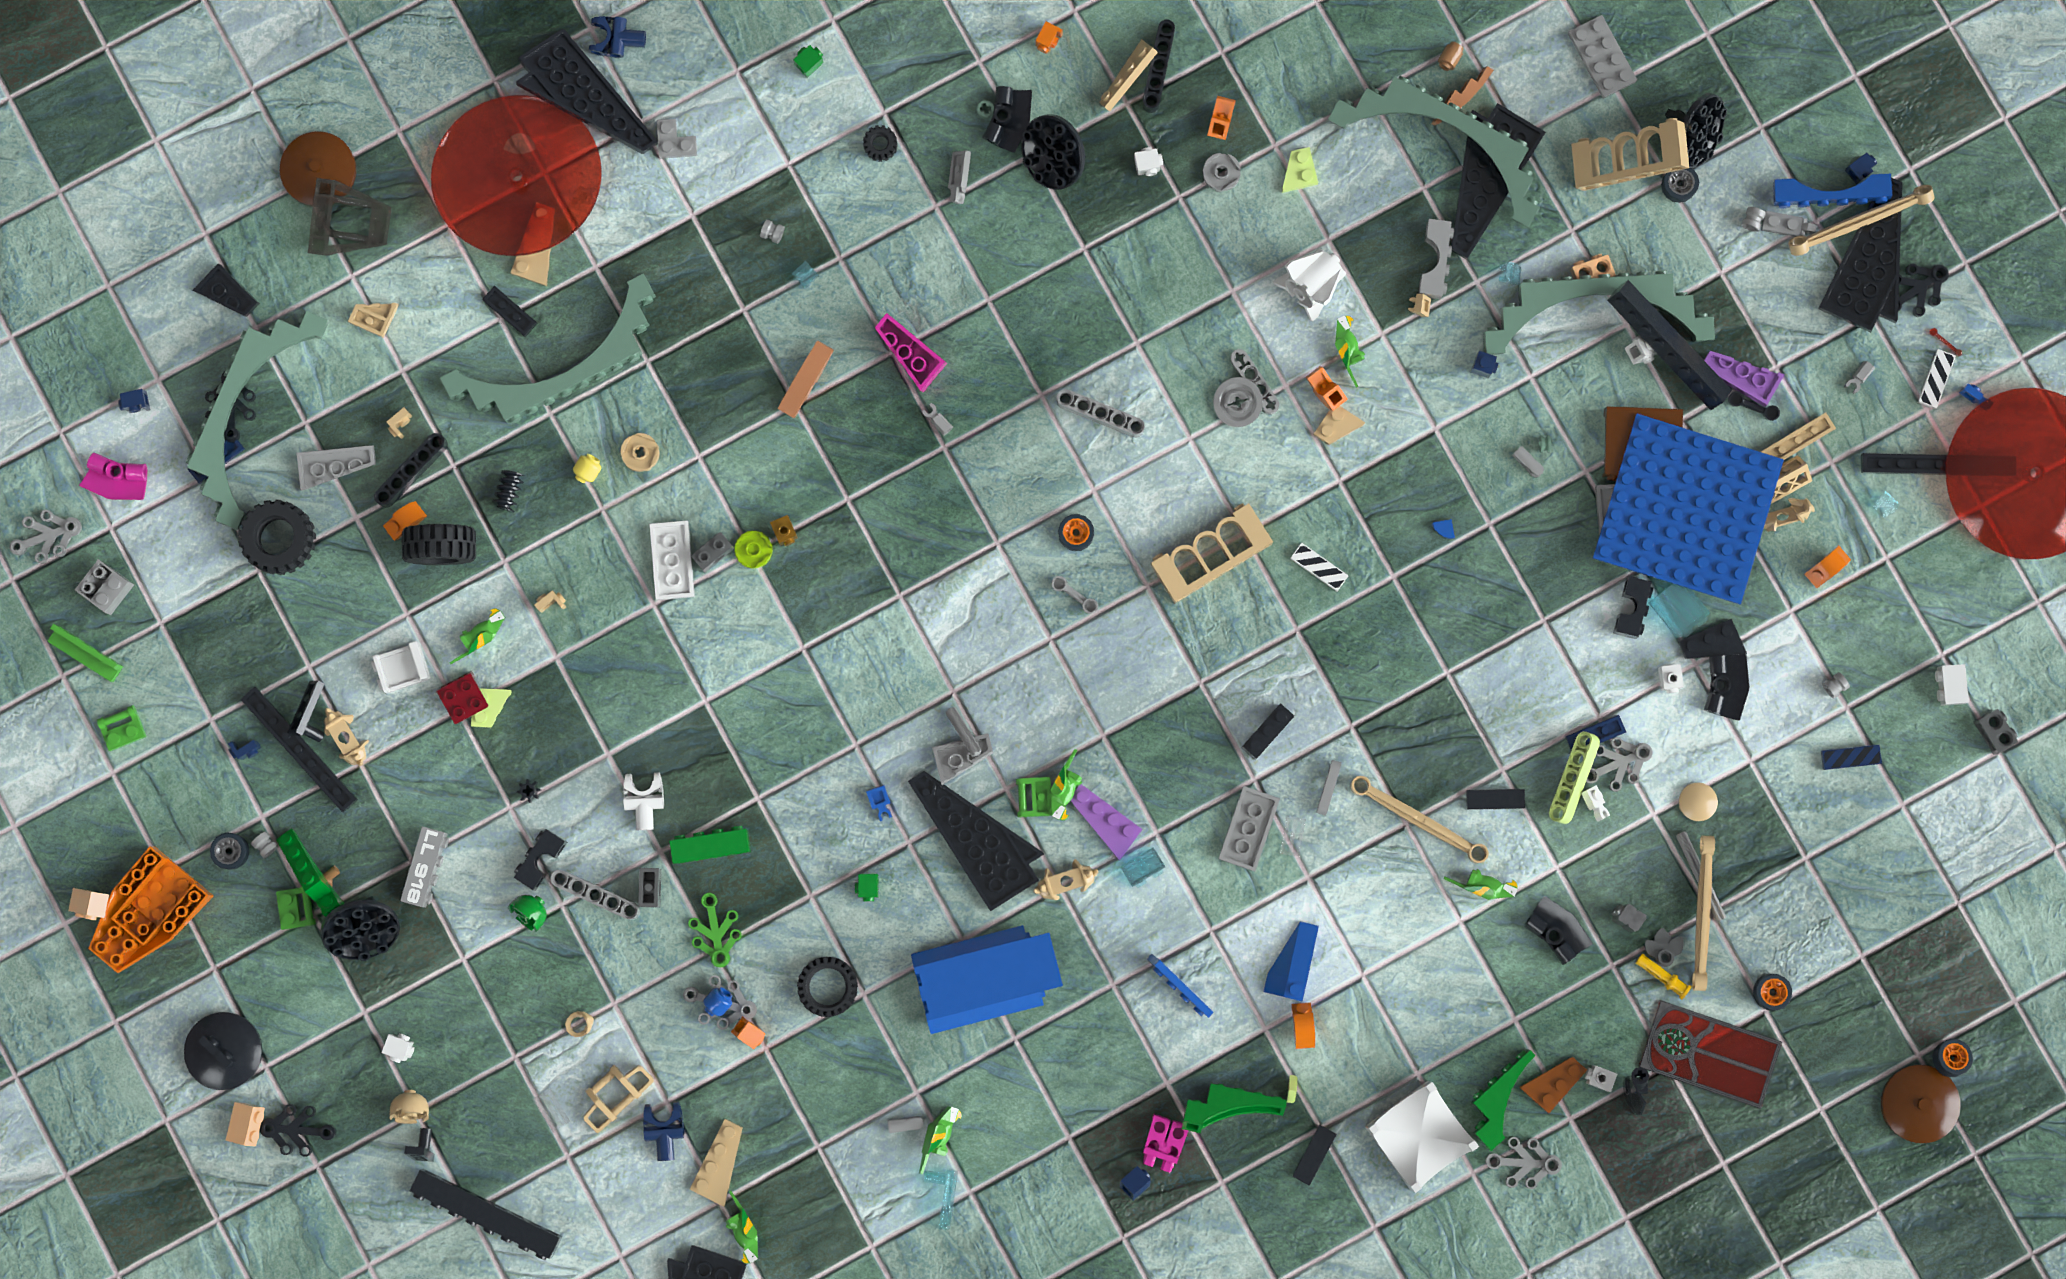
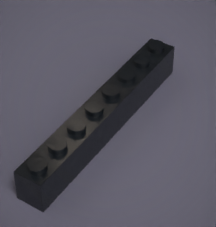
M1629 280L1615 289L1607 301L1710 410L1722 404L1732 391L1730 387Z
M425 1169L419 1170L410 1189V1192L414 1193L413 1197L422 1201L425 1198L431 1201L430 1205L438 1209L443 1207L449 1210L448 1214L458 1218L460 1215L466 1218L465 1222L473 1226L478 1224L484 1227L483 1231L493 1235L495 1232L501 1235V1240L507 1243L513 1241L519 1244L518 1248L526 1252L529 1250L536 1252L535 1256L542 1260L553 1257L563 1237Z

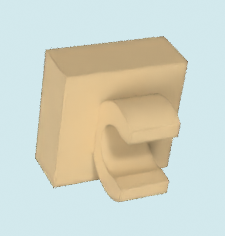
M1416 294V298L1411 297L1409 301L1415 303V307L1408 308V310L1421 317H1429L1431 298L1424 294Z

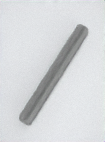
M1683 831L1677 834L1676 838L1699 883L1700 860L1687 832ZM1712 888L1710 910L1715 920L1721 921L1726 918V915Z

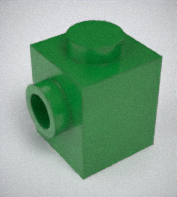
M808 45L797 52V57L793 59V62L808 78L824 63L823 54L817 47L813 49L811 45Z
M858 874V882H855V894H858L859 898H863V902H874V898H879V874Z

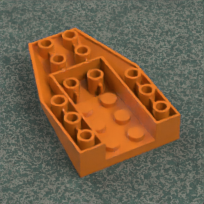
M149 846L112 890L107 901L104 918L101 917L88 949L114 971L120 973L170 942L214 895L157 847Z

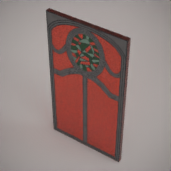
M1660 1000L1639 1067L1761 1109L1782 1042Z

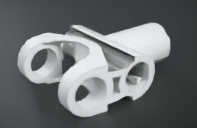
M660 772L654 773V781H652L651 787L643 792L635 788L632 774L625 775L624 810H636V830H653V809H664L663 784ZM628 791L638 796H625V794H629ZM657 791L662 792V794L652 795Z

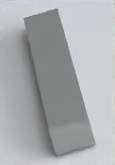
M1067 389L1061 390L1057 394L1058 406L1066 411L1134 438L1140 437L1144 433L1145 425L1140 418ZM1068 395L1071 398L1070 402L1062 403L1060 401L1061 396ZM1085 402L1088 405V409L1082 411L1078 408V404ZM1102 409L1106 412V415L1103 418H1099L1095 412ZM1119 416L1123 418L1124 422L1121 425H1116L1113 419ZM1137 423L1141 426V430L1134 432L1131 430V425Z
M556 870L551 875V882L554 886L625 919L633 920L640 915V907L636 903L571 873ZM562 873L565 876V881L562 884H558L556 877ZM578 881L583 885L580 892L574 890V884ZM597 889L600 892V898L593 900L591 893ZM615 897L618 904L615 908H610L608 902L611 898ZM630 905L635 908L633 916L626 914V908Z

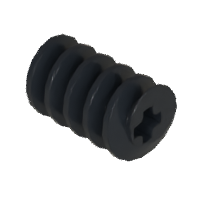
M502 470L501 474L505 477L499 478V481L503 485H497V489L501 492L494 493L499 499H493L492 503L499 509L514 513L515 511L510 506L517 505L513 498H519L515 491H521L517 484L524 483L519 479V477L524 475L510 470Z

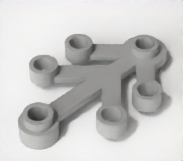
M43 510L40 514L43 521H52L61 526L51 529L36 522L34 518L27 516L22 520L23 526L29 529L33 528L43 534L24 541L18 539L12 541L10 551L20 556L26 553L27 548L45 542L41 552L35 555L36 562L45 564L48 561V554L56 538L63 535L60 544L53 548L55 556L63 557L66 554V548L71 537L81 532L82 525L78 519L70 517L64 520L53 515L49 510ZM45 513L50 514L48 519L44 518ZM31 519V525L27 526L26 521ZM73 523L74 528L69 530L68 526ZM16 544L20 545V548L18 550L14 549V546ZM62 548V553L58 555L57 549ZM40 555H44L43 561H39Z
M1620 737L1613 738L1610 743L1612 748H1622L1632 752L1627 756L1605 749L1603 745H1599L1603 752L1602 754L1596 753V756H1604L1614 761L1598 769L1591 768L1589 773L1593 774V779L1589 780L1587 778L1586 783H1595L1599 776L1618 768L1614 781L1609 785L1611 791L1617 792L1622 788L1621 782L1628 763L1635 761L1632 773L1627 775V781L1630 784L1637 783L1643 762L1650 760L1653 754L1652 748L1648 744L1639 743L1635 746L1623 741ZM1615 739L1620 741L1618 747L1614 745ZM1640 749L1645 750V756L1639 754ZM1632 774L1636 776L1635 782L1630 780ZM1614 782L1619 784L1617 790L1612 786Z
M713 975L709 978V984L712 987H723L719 976ZM714 977L718 979V984L713 985L711 982ZM735 980L730 981L727 988L734 993L738 1003L732 1002L729 1009L737 1012L727 1018H720L717 1021V1027L721 1030L727 1029L731 1023L742 1018V1016L750 1020L757 1013L756 1005L752 1001L745 999L739 989V983ZM733 982L737 984L735 990L730 988V984ZM688 987L683 993V997L687 1002H703L707 996L699 993L695 987ZM689 991L694 992L692 999L687 996ZM748 1006L750 1008L749 1014L744 1013V1007ZM701 1013L698 1021L705 1025L716 1015L710 1016L708 1013ZM702 1015H706L708 1017L707 1022L701 1021ZM721 1020L726 1021L724 1028L719 1025Z
M1510 1137L1507 1140V1144L1510 1148L1515 1149L1523 1159L1501 1158L1496 1153H1490L1485 1159L1486 1165L1491 1169H1498L1500 1166L1522 1167L1513 1176L1506 1178L1505 1183L1510 1188L1516 1187L1518 1181L1533 1168L1541 1169L1533 1177H1528L1525 1180V1186L1529 1189L1536 1188L1537 1183L1547 1174H1557L1562 1167L1561 1160L1555 1155H1548L1539 1145V1141L1536 1138H1529L1527 1140V1147L1535 1150L1542 1160H1534L1522 1147L1517 1137ZM1512 1139H1516L1517 1144L1515 1146H1511L1510 1141ZM1535 1140L1536 1146L1530 1147V1141ZM1492 1157L1496 1158V1163L1494 1165L1490 1164V1159ZM1550 1161L1555 1163L1553 1168L1548 1167ZM1510 1178L1515 1180V1184L1512 1186L1508 1184ZM1530 1179L1534 1180V1185L1532 1187L1528 1186V1181Z

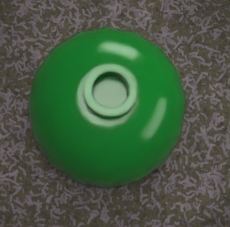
M531 895L518 896L508 905L510 913L515 912L517 914L516 919L531 931L534 929L537 932L544 924L547 916L546 909L543 906L545 902L537 895L535 897Z

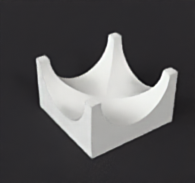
M1430 1081L1420 1085L1365 1126L1406 1185L1415 1193L1421 1190L1422 1186L1440 1170L1459 1157L1479 1147L1454 1117L1439 1095L1436 1086Z

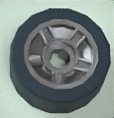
M1692 168L1666 173L1662 178V192L1672 202L1681 203L1688 201L1694 196L1699 187L1697 173ZM1683 181V186H1678L1677 182Z
M224 833L216 837L211 843L210 856L214 864L220 868L228 870L238 869L248 859L249 845L238 834ZM229 848L233 850L231 855L226 853V850Z

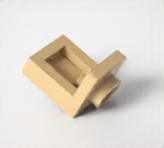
M554 591L547 595L545 593L541 595L535 604V607L541 613L555 602L562 609L566 608L564 604L566 602L565 598L559 592L556 594Z

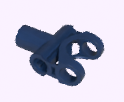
M600 16L591 19V25L605 30L607 36L603 42L589 45L588 51L590 53L603 57L623 58L625 46L645 48L646 31L627 30L626 18ZM611 20H613V23H612V31H611V29H610V27H609V24H608V23H611Z
M673 1102L672 1115L665 1122L656 1119L652 1112L651 1104H645L643 1115L645 1142L656 1141L657 1161L675 1160L673 1139H683L685 1134L680 1102ZM676 1120H678L679 1122H682V1124L670 1125V1124H672L673 1122H675ZM648 1122L651 1123V1124H653V1125H655V1126L645 1127V1125H647Z

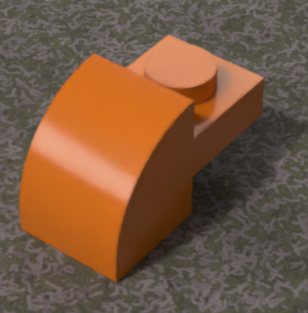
M1217 96L1207 136L1226 140L1236 100Z
M414 501L397 510L383 527L391 538L396 541L402 537V531L405 527L418 525L427 515L418 503Z

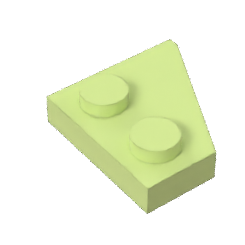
M1310 147L1291 151L1282 193L1318 185Z
M480 688L489 706L472 715L471 727L491 728L496 721L497 715L503 709L507 698L511 695V690Z

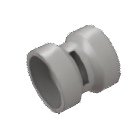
M1748 207L1746 211L1747 216L1743 219L1741 226L1749 231L1759 232L1760 222L1764 219L1766 213L1759 208Z
M766 220L761 229L760 237L764 239L770 238L772 242L778 244L784 233L785 226L775 225L772 221Z
M1840 672L1833 675V679L1822 683L1827 694L1833 699L1839 696V692L1850 688L1848 681Z
M267 832L261 833L251 843L255 849L260 850V855L263 859L270 856L278 848L276 842L269 839L270 836Z

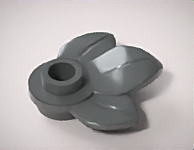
M1661 928L1655 934L1654 941H1645V950L1648 955L1655 958L1659 966L1668 967L1674 962L1675 956L1682 952L1684 945L1683 937L1671 939L1668 932ZM1662 954L1667 955L1666 961L1661 959Z

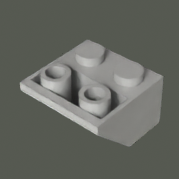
M98 559L75 588V591L104 613L111 615L134 584Z

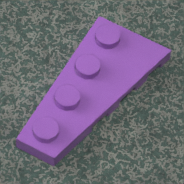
M1709 351L1704 359L1728 386L1764 407L1768 405L1785 375L1779 372H1771L1767 368L1752 366L1748 362H1739L1732 357Z
M1082 784L1075 790L1071 799L1072 804L1120 861L1143 829Z

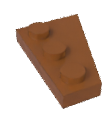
M1570 1057L1519 1088L1549 1114L1587 1069L1575 1058Z

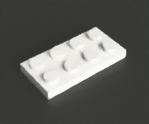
M677 521L650 524L656 600L695 597L689 522Z

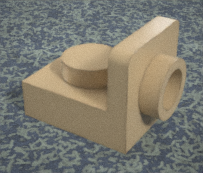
M402 408L387 421L390 426L388 430L394 437L397 435L401 439L405 437L398 428L400 426L404 427L410 422L409 418L412 415L407 409Z

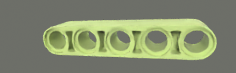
M1581 732L1576 737L1549 810V816L1553 821L1567 824L1572 820L1599 748L1600 741L1596 735ZM1590 738V743L1586 746V740ZM1583 756V761L1579 764V759ZM1576 774V780L1573 782L1572 777ZM1570 792V797L1566 800V794ZM1563 810V815L1559 818V813Z

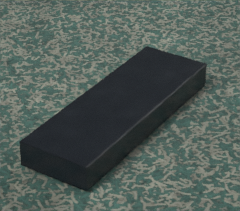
M495 285L482 299L524 337L538 324Z
M1525 789L1466 790L1467 810L1525 809Z
M1319 1124L1292 1177L1310 1186L1337 1134Z

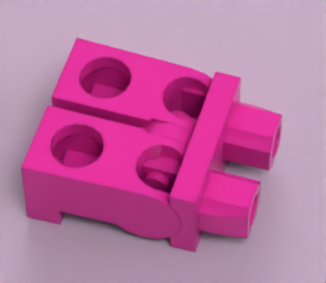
M1153 1114L1143 1153H1145L1143 1164L1153 1167L1157 1157L1163 1159L1160 1169L1170 1173L1174 1164L1178 1162L1188 1131L1181 1129V1122L1172 1120L1168 1137L1165 1138L1171 1119Z

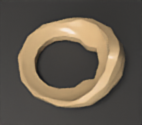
M573 1012L566 1020V1031L571 1036L582 1037L590 1032L594 1018L586 1012ZM576 1017H584L587 1023L584 1030L579 1033L574 1032L571 1028L572 1020Z

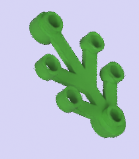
M706 893L703 895L701 902L707 908L711 930L701 924L698 918H691L688 925L691 929L698 930L713 941L714 949L705 944L701 937L693 938L692 945L710 955L712 964L721 968L729 963V951L735 942L741 939L742 933L738 929L732 930L729 940L722 948L721 939L731 924L738 919V913L734 910L728 911L726 919L719 928L715 910L718 902L717 897L713 893ZM708 897L713 898V903L710 905L706 902ZM731 912L736 914V918L733 920L729 918ZM692 920H697L698 925L696 927L691 926ZM735 931L739 933L737 939H734L732 936ZM696 939L701 940L700 946L695 945L694 942ZM719 954L724 956V960L721 962L717 960Z

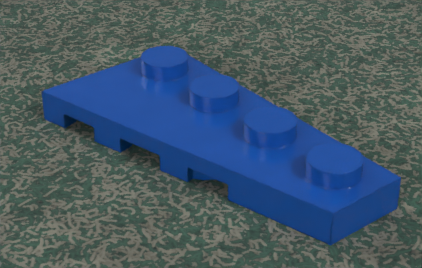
M1153 954L1147 958L1154 966L1153 971L1160 977L1164 975L1168 979L1166 983L1173 990L1177 988L1181 992L1179 996L1185 1002L1189 1003L1191 1001L1195 1005L1193 1009L1201 1017L1204 1014L1209 1018L1214 1013L1161 960Z

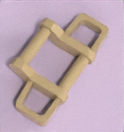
M613 1065L603 1078L592 1088L589 1087L585 1091L594 1104L584 1114V1121L596 1133H599L610 1122L616 1120L617 1115L635 1098L638 1099L654 1082L653 1077L642 1065H637L625 1075L616 1065ZM637 1071H641L649 1079L639 1090L628 1080ZM616 1076L630 1093L611 1110L599 1098L597 1093ZM597 1107L608 1117L598 1127L588 1118Z

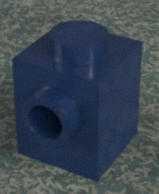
M1479 351L1470 373L1489 379L1492 373L1495 374L1499 364L1496 362L1497 356Z
M1137 1166L1120 1181V1188L1134 1201L1150 1187L1151 1177L1146 1170H1141Z

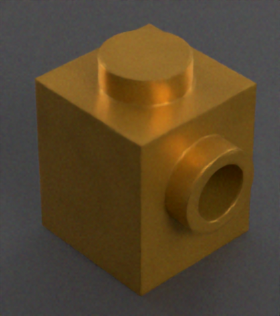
M788 515L770 522L780 546L783 544L784 546H789L795 543V539L798 537Z

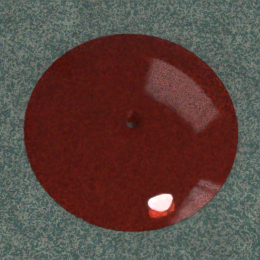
M512 95L491 99L464 113L452 124L441 139L431 168L433 198L441 217L448 227L471 246L488 253L503 256H523L539 253L569 238L590 215L599 195L602 178L601 159L598 148L583 122L538 97L528 95ZM516 176H522L520 180H514Z
M2019 388L1994 395L1980 403L1965 417L1951 441L1946 460V485L1952 507L1966 530L1984 546L1997 553L2018 559H2043L2066 552V396L2057 392L2040 388ZM2032 468L2036 472L2035 477H2032L2030 474Z

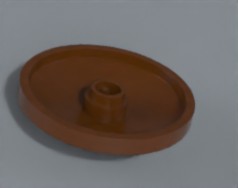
M309 132L294 139L283 152L280 161V178L287 192L298 202L311 207H325L340 201L350 191L356 178V161L350 148L339 137L327 132Z
M1911 1065L1895 1072L1886 1082L1881 1095V1111L1888 1127L1900 1138L1914 1143H1931L1946 1136L1955 1126L1960 1114V1097L1953 1081L1949 1077L1942 1075L1936 1068L1927 1065Z

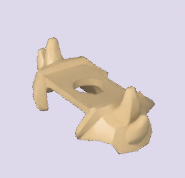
M1789 498L1788 501L1791 503V506L1768 513L1763 529H1766L1767 532L1776 531V527L1797 521L1804 523L1808 519L1809 514L1815 512L1814 506L1807 498ZM1783 514L1788 515V518L1781 521L1777 519V516Z
M326 708L325 713L327 717L324 720V733L327 736L331 734L342 752L339 755L340 759L345 760L351 765L362 766L366 759L365 745L369 740H362L360 744L347 724L352 723L353 715H343L339 711L334 712ZM341 732L349 734V743L345 744L339 741L338 736Z
M1076 859L1073 860L1072 870L1053 875L1046 868L1044 878L1038 882L1037 887L1033 891L1035 894H1040L1043 898L1054 899L1055 901L1059 900L1057 894L1082 887L1080 891L1084 892L1094 883L1098 869L1081 865ZM1064 876L1073 878V882L1068 887H1064L1060 883L1061 878Z

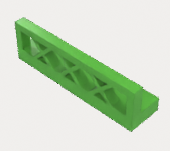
M55 624L51 626L50 629L54 632L47 642L110 682H114L124 666L61 626Z

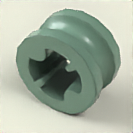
M983 100L977 106V113L982 119H989L994 114V106L990 101ZM983 106H986L987 108H991V111L988 110V114H985V112L980 111V109L983 110Z
M1547 435V437L1539 436L1540 453H1543L1544 450L1550 452V435Z

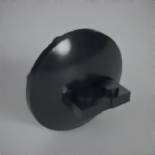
M1706 93L1700 96L1686 114L1681 110L1676 109L1674 111L1669 108L1665 113L1667 119L1677 118V120L1685 124L1689 168H1696L1706 160H1710L1713 157L1717 144H1720L1723 139L1722 131L1727 108H1725L1723 100L1718 95Z
M1055 114L1041 115L1029 122L1023 132L1021 151L1023 164L1037 183L1053 190L1065 189L1075 184L1082 175L1086 158L1083 142L1077 130L1066 119Z
M373 896L364 900L348 902L331 911L324 919L320 933L324 947L334 956L349 960L366 961L371 957L388 951L398 938L400 925L394 910L381 902L375 901ZM376 949V951L378 952L374 955H370L369 951Z
M230 1012L213 1013L199 1020L191 1028L184 1044V1060L189 1073L201 1085L214 1090H230L245 1084L256 1073L262 1059V1041L255 1026L243 1016Z

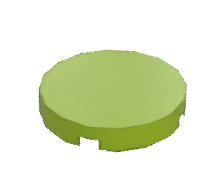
M747 531L736 540L735 556L744 567L750 569L761 568L771 559L773 553L772 543L764 533Z

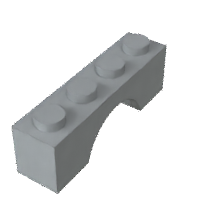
M1429 219L1427 222L1425 242L1430 244L1436 251L1437 265L1432 271L1421 275L1418 294H1424L1431 299L1440 300L1443 294L1446 295L1447 283H1444L1445 276L1449 274L1450 267L1446 263L1447 257H1451L1452 246H1449V239H1453L1454 234L1451 221Z

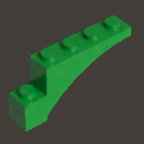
M292 828L276 839L304 892L317 903L323 916L326 917L331 911L344 904L343 900L337 895L316 866Z
M1524 1049L1515 1056L1517 1060L1512 1065L1510 1063L1505 1065L1501 1069L1503 1073L1498 1078L1496 1076L1491 1078L1487 1082L1488 1087L1484 1091L1480 1089L1473 1095L1474 1100L1472 1104L1487 1119L1486 1121L1481 1120L1474 1127L1476 1130L1473 1133L1490 1151L1506 1138L1503 1135V1124L1507 1101L1519 1075L1536 1056L1529 1049L1527 1051Z
M1210 1084L1206 1104L1199 1100L1187 1101L1181 1129L1201 1133L1203 1128L1219 1120L1241 1114L1265 1113L1283 1116L1287 1100L1277 1096H1265L1259 1092H1247L1241 1088H1229L1222 1084Z

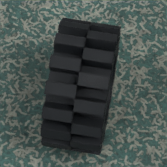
M875 125V128H869L870 131H866L865 137H863V146L867 156L871 157L874 161L879 160V162H882L884 159L887 161L889 157L892 158L898 147L894 131H891L889 127L885 128V125H882V127ZM877 137H884L888 144L885 149L877 150L873 146V141Z

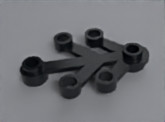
M1910 264L1906 267L1907 275L1914 276L1915 274L1929 276L1925 280L1906 278L1899 274V285L1911 286L1913 288L1899 297L1898 311L1902 308L1903 303L1918 294L1917 304L1912 312L1915 317L1923 316L1926 312L1924 306L1927 287L1932 283L1933 292L1932 296L1928 299V304L1932 307L1940 304L1941 285L1949 277V271L1943 265H1935L1932 269L1919 267L1916 264ZM1910 267L1915 269L1914 273L1910 272ZM1936 272L1941 273V278L1936 276ZM1932 298L1937 299L1936 304L1932 302ZM1920 308L1922 310V314H1918L1916 312V309Z
M225 371L221 375V383L223 384L226 376H224ZM218 386L213 391L206 393L205 399L207 402L212 403L213 400H217L219 395L216 393ZM245 386L242 388L243 398L247 402H253L256 399V394ZM248 393H252L251 399H247ZM214 394V399L210 401L209 396ZM238 398L232 407L227 428L224 432L225 440L230 443H235L236 440L240 439V432L235 428V407L243 413L246 420L253 421L256 418L255 411L246 407ZM208 410L205 413L206 418H209L211 411ZM252 412V417L247 418V413ZM230 431L234 432L232 437H228Z
M288 1104L284 1107V1111L275 1119H265L261 1122L260 1126L262 1136L273 1138L283 1155L291 1154L293 1147L291 1144L286 1143L279 1133H287L299 1148V1153L303 1157L311 1155L312 1147L307 1145L298 1134L320 1136L323 1140H332L336 1136V1128L330 1124L324 1125L321 1128L300 1126L304 1121L316 1114L314 1106H306L303 1109V1113L289 1125H280L288 1116H293L297 1112L295 1105ZM289 1106L293 1108L292 1114L287 1112ZM308 1108L313 1110L311 1115H308L306 1112ZM268 1124L272 1126L270 1132L266 1130ZM325 1129L330 1131L329 1136L324 1135ZM284 1146L289 1147L290 1150L288 1153L284 1152ZM304 1147L309 1149L308 1154L303 1153Z

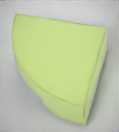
M1290 1075L1287 1102L1294 1103L1297 1092V1076Z

